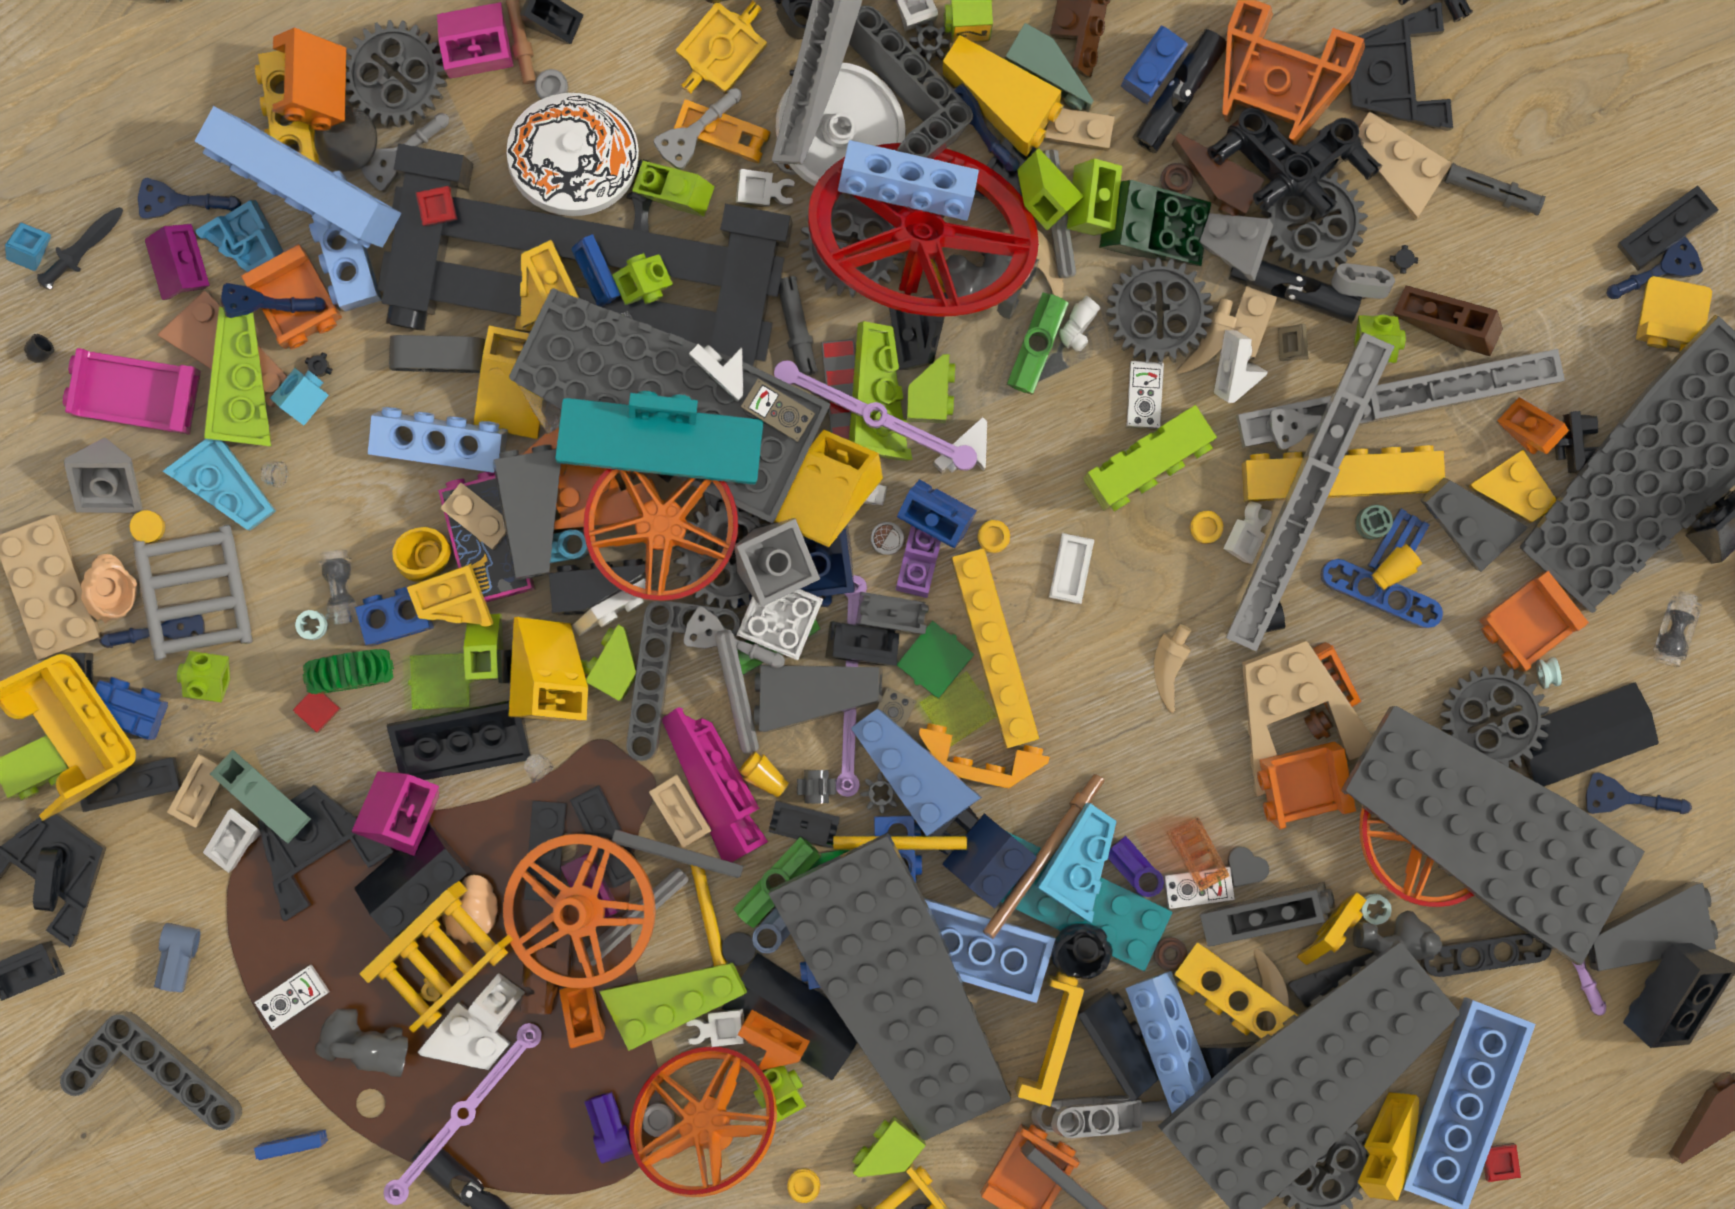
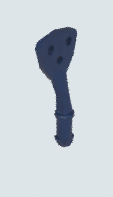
M964 84L959 85L954 91L965 101L973 113V118L969 124L973 125L987 146L988 152L993 153L1005 166L1006 170L1016 171L1020 164L1018 158L1014 157L1001 144V140H998L988 130L978 101Z
M150 178L142 180L137 197L139 215L145 220L164 217L175 209L184 206L203 207L206 210L210 208L227 209L230 211L241 206L239 198L232 195L230 197L213 196L208 193L196 196L182 195L176 193L165 183ZM148 186H152L153 190L147 191ZM160 197L165 198V201L162 203H160L158 200ZM147 206L152 207L149 212L145 211V208Z
M1684 237L1666 250L1660 263L1651 270L1638 275H1630L1628 279L1612 284L1608 287L1606 294L1610 299H1619L1626 293L1639 290L1641 285L1653 276L1668 275L1685 278L1699 275L1703 271L1698 252L1687 237Z
M226 283L222 288L221 305L225 316L229 318L248 315L259 308L276 309L291 313L306 311L319 313L326 308V302L321 297L274 299L264 296L262 293L247 286Z
M202 614L191 618L184 617L168 620L161 624L163 636L170 639L192 636L194 631L198 635L205 634V622ZM180 623L184 625L182 630L178 629ZM129 628V630L115 633L108 632L101 636L100 644L106 648H113V646L127 643L135 644L138 640L150 637L148 628Z
M1599 772L1592 774L1586 791L1587 810L1591 814L1612 812L1627 804H1641L1653 807L1656 811L1665 810L1680 814H1687L1692 809L1691 803L1685 799L1661 797V795H1657V797L1640 796L1628 792L1617 780ZM1602 780L1603 785L1598 787L1596 781ZM1613 792L1614 797L1609 799L1607 793ZM1595 800L1600 802L1598 807L1593 806Z

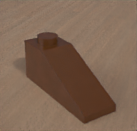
M1178 132L1172 143L1173 148L1191 170L1194 178L1211 202L1219 207L1218 211L1223 215L1245 216L1253 202V194L1259 191L1265 179L1228 159L1222 165L1216 164L1214 161L1219 157L1218 155L1211 159L1208 155V148Z
M1407 285L1393 312L1395 317L1450 344L1486 356H1491L1503 330L1498 310Z
M1728 1072L1720 1075L1713 1081L1714 1086L1706 1090L1669 1152L1673 1160L1683 1164L1735 1131V1073L1731 1074Z

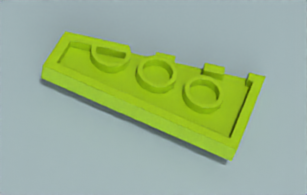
M219 307L204 434L205 439L272 446L254 312L248 315L229 318L225 316L223 307Z
M866 321L860 322L857 327L852 397L866 404L881 403L885 406L887 414L907 423V420L903 419L901 400H903L902 386H898L896 370L899 369L893 327ZM873 411L870 414L872 420H878L881 417L878 411ZM851 412L849 441L879 453V457L906 462L912 460L911 448H907L906 437L883 426L871 428L866 425L862 416Z
M733 962L682 974H673L658 979L602 989L599 992L630 1051L746 994L747 990Z

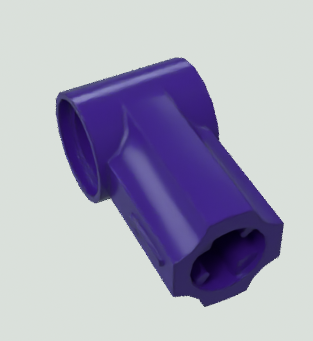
M1126 835L1110 848L1108 860L1130 883L1137 894L1143 897H1153L1160 893L1164 885L1163 876L1151 865ZM1144 873H1151L1156 878V887L1151 892L1143 891L1139 886V878Z
M613 1092L604 1093L585 1100L595 1133L593 1140L600 1162L603 1164L633 1154L627 1126L622 1123Z

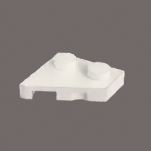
M642 579L633 585L645 589L646 581ZM621 591L590 608L572 626L578 636H581L597 625L604 627L617 619L618 616L616 614L623 609L630 612L642 605L644 601L641 598Z
M459 1001L418 1053L425 1057L489 1070L511 1042L497 1031L492 1033L471 1018L468 1012L469 1008Z

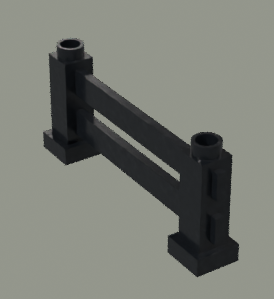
M398 143L394 170L404 177L403 187L396 186L392 208L402 214L394 226L395 231L391 252L384 251L377 289L384 292L382 304L389 306L386 324L425 331L428 314L435 315L437 302L521 317L520 283L522 282V276L444 262L449 237L528 251L552 240L560 258L576 260L571 250L572 247L582 238L593 234L609 267L622 269L627 266V260L643 253L646 258L660 254L670 278L721 287L716 312L659 301L645 304L644 300L625 305L621 295L616 297L611 303L602 306V308L651 325L669 334L682 337L700 346L706 347L709 345L715 351L731 357L742 348V361L755 368L757 361L766 362L773 323L765 321L769 296L778 298L785 258L776 255L778 247H789L793 226L790 215L725 204L720 230L724 237L730 238L728 247L459 198L456 197L457 189L469 190L474 165L464 155ZM449 186L457 220L423 226L416 192ZM574 286L579 298L597 305L590 289Z

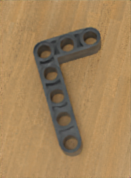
M861 6L849 45L923 121L908 133L896 151L934 159L959 138L973 118L972 110L879 11L871 6Z
M654 601L646 607L626 743L627 752L633 759L647 761L653 758L658 751L674 633L685 634V615L690 611H696L698 607H705L718 618L729 615L735 621L732 633L736 637L741 621L733 611L671 601ZM657 607H666L669 611L668 621L662 625L655 624L652 620V612ZM701 615V616H702V622H703V621L705 620V616H704V615ZM711 629L707 630L708 636L712 635ZM660 639L665 645L664 653L659 657L653 658L649 655L647 646L650 641ZM654 671L660 677V684L654 690H647L643 685V677L646 673ZM645 704L652 705L656 711L654 720L649 723L642 722L638 716L640 707ZM639 737H646L651 743V750L645 756L638 755L634 750V743Z
M125 1011L107 1019L64 1070L60 1078L61 1088L65 1093L70 1096L82 1095L96 1087L122 1054H124L209 1127L215 1130H225L238 1122L242 1116L241 1104L235 1097L133 1012ZM119 1019L126 1021L129 1026L127 1036H122L117 1031L116 1026ZM144 1041H148L154 1046L152 1058L145 1056L141 1048ZM97 1045H101L107 1050L105 1062L98 1060L95 1055ZM169 1062H173L179 1067L180 1075L178 1079L168 1075L167 1065ZM76 1071L84 1074L86 1079L84 1087H79L75 1084L73 1077ZM194 1084H199L204 1088L205 1097L203 1100H198L193 1096L192 1087ZM219 1105H224L230 1110L231 1116L229 1121H223L218 1117L217 1108Z

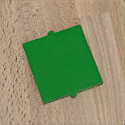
M932 620L926 628V633L919 636L897 663V666L914 679L916 686H923L939 699L975 654L957 641L955 634L950 635Z

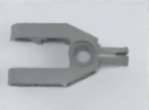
M1127 1095L1052 1099L1050 1107L1055 1110L1050 1125H1045L1041 1119L1043 1110L1049 1106L1037 1103L1032 1110V1121L1036 1127L1044 1131L1055 1132L1066 1138L1117 1135L1142 1130V1122L1164 1121L1170 1116L1169 1105L1166 1100L1141 1102V1099H1135L1131 1102Z

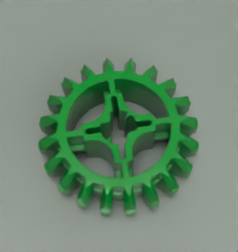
M384 649L356 651L310 660L303 665V681L306 684L307 692L311 694L332 693L388 683L394 678L392 671L394 669L393 661L390 659L389 651Z

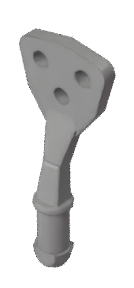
M738 88L728 90L727 94L715 104H711L705 114L689 127L671 129L656 136L654 145L662 158L676 169H684L694 155L698 136L707 125L717 118H721L724 112L741 100V90ZM666 141L668 145L663 146L662 142ZM683 141L684 145L680 146L678 142ZM677 156L682 157L680 161L676 160L675 158Z
M444 113L435 115L434 119L421 129H417L416 133L403 144L417 147L424 142L427 143L428 139L442 128L445 129L448 126V115ZM397 147L374 149L360 155L357 159L365 178L378 190H386L397 175V172L394 170ZM370 159L371 165L367 166L366 161ZM384 160L387 162L385 167L382 166V161ZM379 176L383 177L381 183L378 181Z
M1369 404L1367 405V408L1362 416V419L1368 417L1372 412V408ZM1293 409L1272 410L1269 414L1270 429L1278 449L1285 450L1301 442L1311 429L1318 426L1323 415L1307 416ZM1278 416L1282 417V422L1277 420ZM1292 423L1296 425V429H1292ZM1283 436L1287 437V442L1282 440Z
M698 607L687 623L684 644L689 647L702 649L717 647L715 634L726 629L718 617L705 607ZM701 615L705 616V620L703 622H701L699 619ZM709 629L712 630L711 636L707 635V630ZM693 634L697 635V639L695 641L691 639ZM734 637L736 648L749 655L750 659H757L771 665L773 668H781L785 664L784 657L778 652L774 653L760 647L757 643L754 645Z

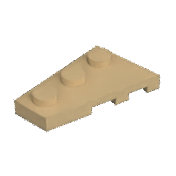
M1369 111L1359 126V137L1363 140V147L1378 163L1383 165L1378 173L1390 186L1389 189L1392 193L1401 199L1409 209L1408 212L1416 220L1452 163Z

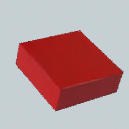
M449 186L416 192L423 226L457 220Z
M308 693L293 711L316 733H319L341 708L325 693Z
M1516 1144L1491 1146L1484 1164L1487 1182L1521 1178Z

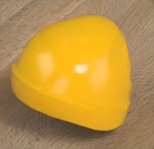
M428 527L414 528L403 533L396 540L392 550L393 561L398 571L406 579L421 582L437 576L445 569L451 554L450 543L436 529Z

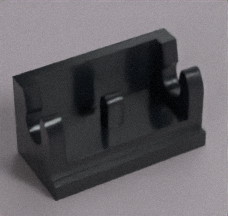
M831 621L825 657L887 667L897 666L899 633H895L894 630Z
M776 800L769 832L794 839L802 836L810 843L833 848V836H836L840 816Z
M52 941L41 943L0 961L1 1001L65 975Z

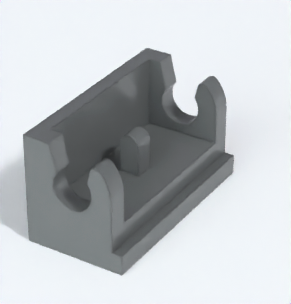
M860 592L856 625L921 635L926 633L927 625L924 623V619L929 607L925 605L926 602Z

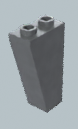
M552 445L533 447V453L519 455V450L499 453L500 458L493 461L514 581L545 576L549 573L561 463L556 462V449L552 450Z
M761 665L760 673L756 672L755 692H760V705H755L754 724L759 725V732H774L882 702L883 669L880 667L783 666L781 668H773L771 665Z
M1687 882L1604 925L1588 953L1590 968L1603 971L1660 960L1664 950L1671 946V944L1693 943L1706 950L1716 949L1715 940L1718 939V931L1715 922L1710 920L1708 907H1711V896L1708 889L1704 888L1703 883Z
M1325 882L1205 910L1200 914L1207 946L1210 947L1323 923L1332 915V909L1336 906L1332 890L1326 889Z

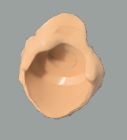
M110 554L99 555L93 561L92 567L85 572L84 580L81 583V600L85 608L96 620L101 619L105 624L111 620H119L122 617H126L137 597L136 579L125 570L122 562L117 557Z
M470 875L461 882L468 890L459 899L463 903L461 907L488 934L496 923L498 913L497 898L493 893L492 884L486 878ZM445 913L442 915L448 936H452L454 940L461 941L464 945L468 942H475L451 915L449 917Z

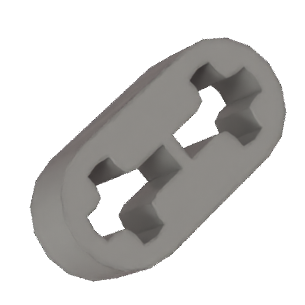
M1349 263L1340 264L1331 279L1333 288L1344 295L1376 299L1386 298L1395 283L1393 274L1384 268Z

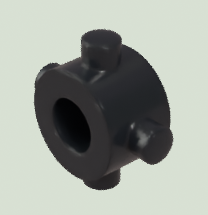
M1402 245L1401 250L1395 255H1390L1389 261L1393 262L1394 266L1400 270V274H1406L1408 268L1413 264H1418V257L1414 256L1407 245Z
M321 352L320 356L307 357L305 360L309 371L315 376L330 375L333 371L326 360V353Z

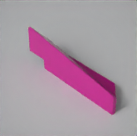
M680 707L664 716L662 722L700 811L712 830L710 834L720 858L734 862L768 842L766 837L750 817V814L760 808L712 722L703 718L694 720L686 716Z

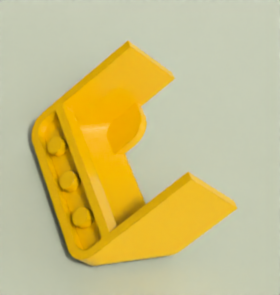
M58 654L0 681V707L4 713L14 719H24L33 714L69 768L57 777L56 789L60 796L39 815L42 821L81 801L134 763L136 751L72 657Z

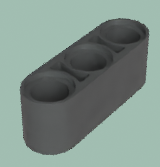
M392 335L390 336L389 369L405 372L480 373L485 339L466 336Z

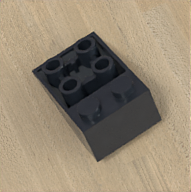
M1735 489L1732 492L1729 490L1715 502L1716 507L1708 514L1703 512L1697 516V520L1690 525L1693 529L1685 535L1711 564L1723 562L1735 551Z
M643 559L623 560V566L613 567V564L606 562L619 577L632 585L646 578L645 561ZM590 563V569L580 570V567H577V565L557 566L556 573H549L552 613L558 616L585 614L590 608L622 591L603 576L595 563Z

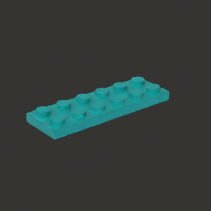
M1009 833L1035 856L1041 850L1040 847ZM1050 859L1015 909L1060 931L1072 924L1087 923L1035 888V885L1051 861ZM1101 877L1099 894H1096L1092 910L1094 912L1092 923L1088 924L1105 931L1107 941L1112 945L1113 957L1145 972L1173 912ZM1010 890V891L1006 894V896L1001 900L1002 903H1003L1004 900L1007 898V896L1009 895V893L1011 892V890Z

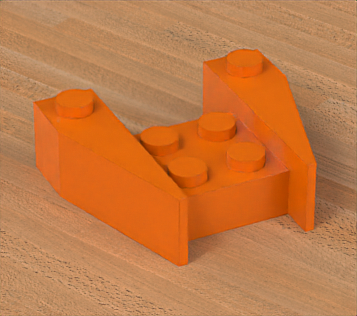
M1238 0L1227 31L1222 111L1224 120L1230 123L1237 104L1246 108L1259 109L1268 116L1293 124L1294 126L1289 135V142L1292 145H1297L1353 78L1365 49L1364 39L1333 28L1321 59L1264 39L1273 16L1271 6L1256 0Z
M560 421L523 454L533 453L532 448L541 445H552V450L557 449ZM561 463L556 508L561 518L554 522L553 533L564 532L569 529L584 530L583 521L586 502L594 484L607 468ZM616 476L608 483L599 498L595 511L594 529L635 518L639 515L627 489L622 491ZM651 478L648 479L661 498L654 481ZM642 483L634 486L643 504L652 500Z

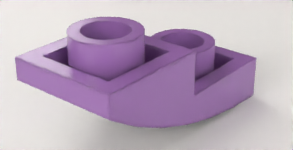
M912 525L896 591L927 598L941 541Z

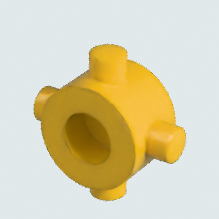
M425 978L423 979L425 984L419 995L422 999L434 1001L435 1003L442 995Z

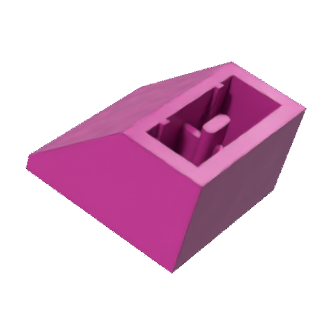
M501 2L437 14L438 39L444 70L450 79L514 67Z
M378 771L354 824L352 833L414 856L439 799V786L409 774Z

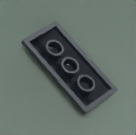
M1636 682L1542 716L1541 718L1550 720L1548 727L1540 728L1548 734L1546 740L1536 739L1542 746L1540 752L1530 749L1533 759L1530 762L1524 759L1531 780L1545 787L1659 744L1652 712ZM1523 723L1513 727V733L1518 735L1524 734L1526 732V725Z
M509 700L389 723L386 726L399 773L409 774L423 780L531 760L525 720L519 717H509Z
M757 953L741 977L747 993L724 1004L722 1009L725 1011L743 1009L744 1022L751 1010H754L809 1040L810 1042L800 1060L830 1080H833L858 1042L826 996L815 989H809V985L760 953Z

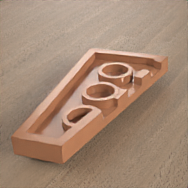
M204 290L157 335L212 369L219 307L222 306ZM258 345L265 401L267 405L274 408L277 404L270 397L288 376Z

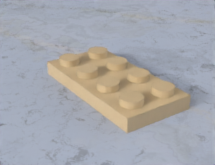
M54 514L0 534V559L37 660L41 661L100 639L102 634L98 623L88 613L81 600L82 580L58 515Z

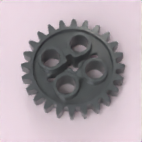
M388 20L387 29H382L378 22H376L375 33L371 34L364 28L365 39L363 41L356 37L353 38L357 48L355 50L346 48V52L351 57V60H346V69L349 70V72H346V82L350 83L345 86V93L353 94L348 100L352 106L360 104L357 111L361 116L369 112L368 119L372 123L380 116L384 127H387L390 119H393L395 125L400 128L403 118H406L411 125H414L413 115L415 114L425 119L426 116L423 111L425 107L435 111L436 108L431 100L433 98L443 99L442 94L437 88L447 87L446 81L439 78V76L447 73L444 70V66H439V64L443 63L442 55L439 53L435 54L440 48L438 43L432 42L428 44L431 39L428 32L423 33L419 37L420 28L418 25L415 24L408 31L405 21L402 20L397 29L393 22ZM399 45L400 52L397 56L392 58L385 56L389 46ZM378 55L391 69L396 72L399 71L403 79L417 89L416 93H411L394 76L390 77L385 68L374 61L372 56ZM415 66L425 67L423 76L417 79L410 77V71ZM368 70H379L376 80L372 82L364 81V75ZM395 90L403 91L401 101L398 103H390L388 101L390 93Z
M1337 172L1330 179L1326 178L1325 175L1318 181V184L1337 201V204L1330 212L1338 210L1340 215L1326 216L1318 225L1315 221L1304 224L1309 217L1312 220H1317L1321 216L1303 197L1299 198L1295 195L1283 196L1267 211L1261 210L1260 214L1268 217L1267 219H1270L1273 224L1269 240H1273L1274 244L1269 251L1273 252L1279 249L1282 253L1278 261L1281 262L1287 257L1290 258L1291 269L1297 263H1301L1302 273H1306L1309 267L1313 265L1315 273L1319 274L1324 264L1330 272L1335 268V261L1339 265L1346 263V256L1352 258L1357 252L1355 247H1359L1364 241L1358 235H1363L1367 231V227L1359 223L1363 222L1368 215L1360 213L1358 210L1362 208L1365 202L1354 201L1353 198L1359 191L1356 189L1348 192L1346 188L1349 180L1347 179L1339 184L1337 182ZM1286 205L1297 207L1300 216L1289 214ZM1302 225V226L1298 227V229H1295V230H1292V231H1289V230L1287 229L1288 226H1289V227H1292V226ZM1328 225L1337 226L1341 231V236L1332 235L1328 230ZM1298 235L1307 236L1311 241V246L1307 247L1300 244Z
M841 194L831 212L833 235L835 238L845 242H850L852 237L857 238L858 242L867 239L863 232L869 226L879 227L882 233L894 229L892 224L851 194L850 198L846 200L843 194ZM838 217H845L850 221L851 225L846 231L841 232L833 228V221ZM802 227L801 233L808 236L809 239L801 240L800 247L807 248L809 251L801 254L802 260L812 261L806 267L807 272L817 270L814 282L818 283L825 279L826 291L835 285L837 286V296H841L844 289H849L850 297L854 298L856 291L841 281L828 268L812 242L809 227ZM836 241L839 249L848 246L844 242ZM898 253L874 261V265L869 271L860 272L878 284L880 279L889 284L891 279L887 272L898 273L899 268L893 262L903 261L904 255Z
M1157 257L1155 266L1150 267L1145 259L1142 263V270L1131 265V277L1124 273L1120 274V280L1123 285L1113 283L1112 290L1118 296L1111 295L1107 299L1109 304L1115 306L1106 309V316L1115 318L1108 323V329H1118L1113 336V340H1125L1121 349L1123 351L1133 347L1134 359L1142 352L1145 354V363H1149L1152 355L1157 356L1159 365H1162L1166 355L1174 363L1177 357L1176 352H1180L1184 357H1188L1189 351L1187 346L1198 349L1199 342L1196 337L1206 338L1207 332L1201 326H1210L1212 322L1210 318L1204 316L1213 311V306L1204 304L1210 300L1211 293H1201L1205 287V281L1194 282L1197 275L1196 271L1186 275L1185 263L1177 270L1174 268L1173 259L1169 260L1167 266H1162L1160 257ZM1157 283L1162 285L1161 307L1162 311H1164L1162 339L1157 338V312L1154 311L1157 302L1155 288ZM1176 288L1182 291L1184 298L1179 301H1173L1169 299L1166 292ZM1140 289L1147 290L1151 294V299L1145 302L1138 301L1134 297V292ZM1178 320L1184 324L1185 330L1180 333H1173L1169 330L1167 324L1170 321ZM1139 321H1146L1152 326V331L1147 334H1141L1135 329V324Z
M718 502L716 512L711 505H706L705 516L695 511L693 515L696 523L687 521L726 542L728 516L724 502ZM736 507L738 525L743 530V538L754 529L771 525L769 522L760 524L759 520L761 518L754 515L749 516L750 513L742 509L739 512L738 507ZM690 531L684 536L685 540L698 545L703 538ZM713 542V550L722 553L724 547ZM674 546L673 548L676 551L682 552V557L676 558L673 562L683 564L684 568L677 573V576L688 577L683 587L703 577L715 564L713 563L702 568L700 566L701 562L713 557L701 555L680 546ZM736 555L731 556L730 562L728 561L723 569L725 572L723 584L716 586L711 582L692 596L698 598L705 594L704 604L710 605L714 598H716L717 608H723L726 600H728L730 608H737L738 599L744 605H749V594L751 593L737 573Z
M1484 666L1480 677L1474 671H1470V682L1459 678L1457 681L1461 690L1449 689L1448 693L1454 700L1444 699L1442 705L1450 709V711L1442 712L1440 718L1449 721V723L1442 726L1441 731L1451 733L1452 737L1507 767L1512 762L1517 769L1521 768L1520 757L1530 762L1533 759L1530 749L1540 752L1542 748L1536 739L1546 740L1548 734L1540 729L1550 725V720L1541 718L1542 715L1549 711V707L1539 706V703L1545 697L1544 694L1534 696L1533 692L1537 684L1533 683L1526 687L1524 685L1526 675L1523 674L1516 680L1513 678L1514 669L1512 668L1506 676L1502 675L1500 666L1496 667L1494 674H1489L1488 669ZM1497 691H1505L1510 695L1511 702L1507 705H1500L1494 700L1493 694ZM1467 705H1475L1480 709L1481 716L1477 719H1470L1464 714L1463 708ZM1516 706L1522 707L1521 711L1504 716L1499 724L1500 726L1492 722L1474 733L1468 732L1469 728L1486 723L1491 715L1490 713L1498 717ZM1512 720L1522 721L1526 725V732L1520 735L1513 733L1509 728V722ZM1483 734L1492 735L1496 739V746L1491 749L1482 747L1478 740L1479 736Z
M1356 1123L1312 1164L1302 1177L1295 1179L1277 1195L1279 1198L1285 1197L1283 1203L1288 1208L1295 1205V1209H1341V1205L1345 1204L1349 1209H1353L1350 1199L1355 1197L1363 1200L1359 1192L1361 1186L1358 1180L1369 1155L1366 1154L1368 1151L1364 1147L1366 1142H1363L1367 1135L1362 1130L1356 1131L1358 1128ZM1343 1149H1348L1349 1154L1346 1160L1337 1162V1154ZM1318 1161H1319V1162H1324V1161H1326V1164L1324 1165V1167H1323V1166H1320V1165H1318V1167H1316V1163H1317ZM1334 1179V1187L1328 1192H1322L1323 1184L1327 1180ZM1312 1184V1189L1307 1190V1187H1309Z

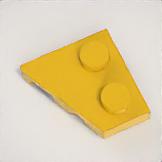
M552 240L521 254L520 325L522 328H525L535 323L552 288L579 298Z
M1524 450L1519 451L1468 485L1472 491L1481 493L1493 500V503L1504 509H1509L1516 516L1529 523L1546 514L1557 500Z
M471 564L407 587L419 619H439L452 623L464 622L480 624L485 627L493 624Z
M1358 892L1343 900L1316 932L1318 937L1314 943L1306 949H1302L1297 958L1307 966L1330 950L1334 953L1339 950L1347 939L1343 934L1348 927L1351 929L1359 922L1363 916L1360 910L1367 900Z

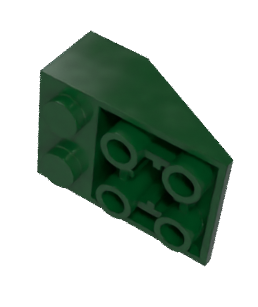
M1134 180L1121 181L1115 230L1101 234L1099 248L1131 256L1150 259L1160 257V260L1163 261L1173 259L1175 263L1202 266L1204 247L1200 240L1210 213L1211 202Z

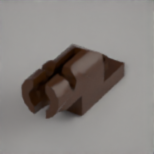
M554 922L552 923L551 935L559 931ZM569 934L558 939L556 946L548 945L530 954L546 969L571 977L573 941ZM523 963L522 985L530 987L534 990V993H527L521 996L520 1012L527 1014L553 1013V1004L558 986L542 979Z

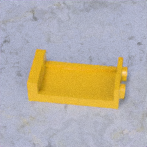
M1057 971L1056 976L1048 975L1046 980L1049 986L1064 991L1038 1080L1036 1082L1018 1076L1014 1088L1019 1098L1049 1107L1052 1103L1084 993L1083 987L1078 984V979L1068 977Z

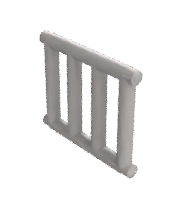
M231 525L219 527L217 532L157 543L133 542L149 636L156 661L167 658L166 654L239 640L241 644L253 642ZM222 545L224 564L152 577L149 557ZM228 577L231 596L158 609L155 589ZM234 609L237 628L164 641L162 621Z

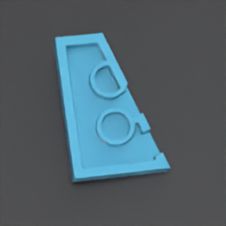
M205 439L163 470L164 473L177 480L187 489L206 500L249 531L276 512L275 508L225 441Z
M1091 803L1084 805L1035 885V888L1087 923H1092L1094 912L1092 910L1096 894H1099L1102 883L1100 878L1104 861L1108 859L1117 822Z

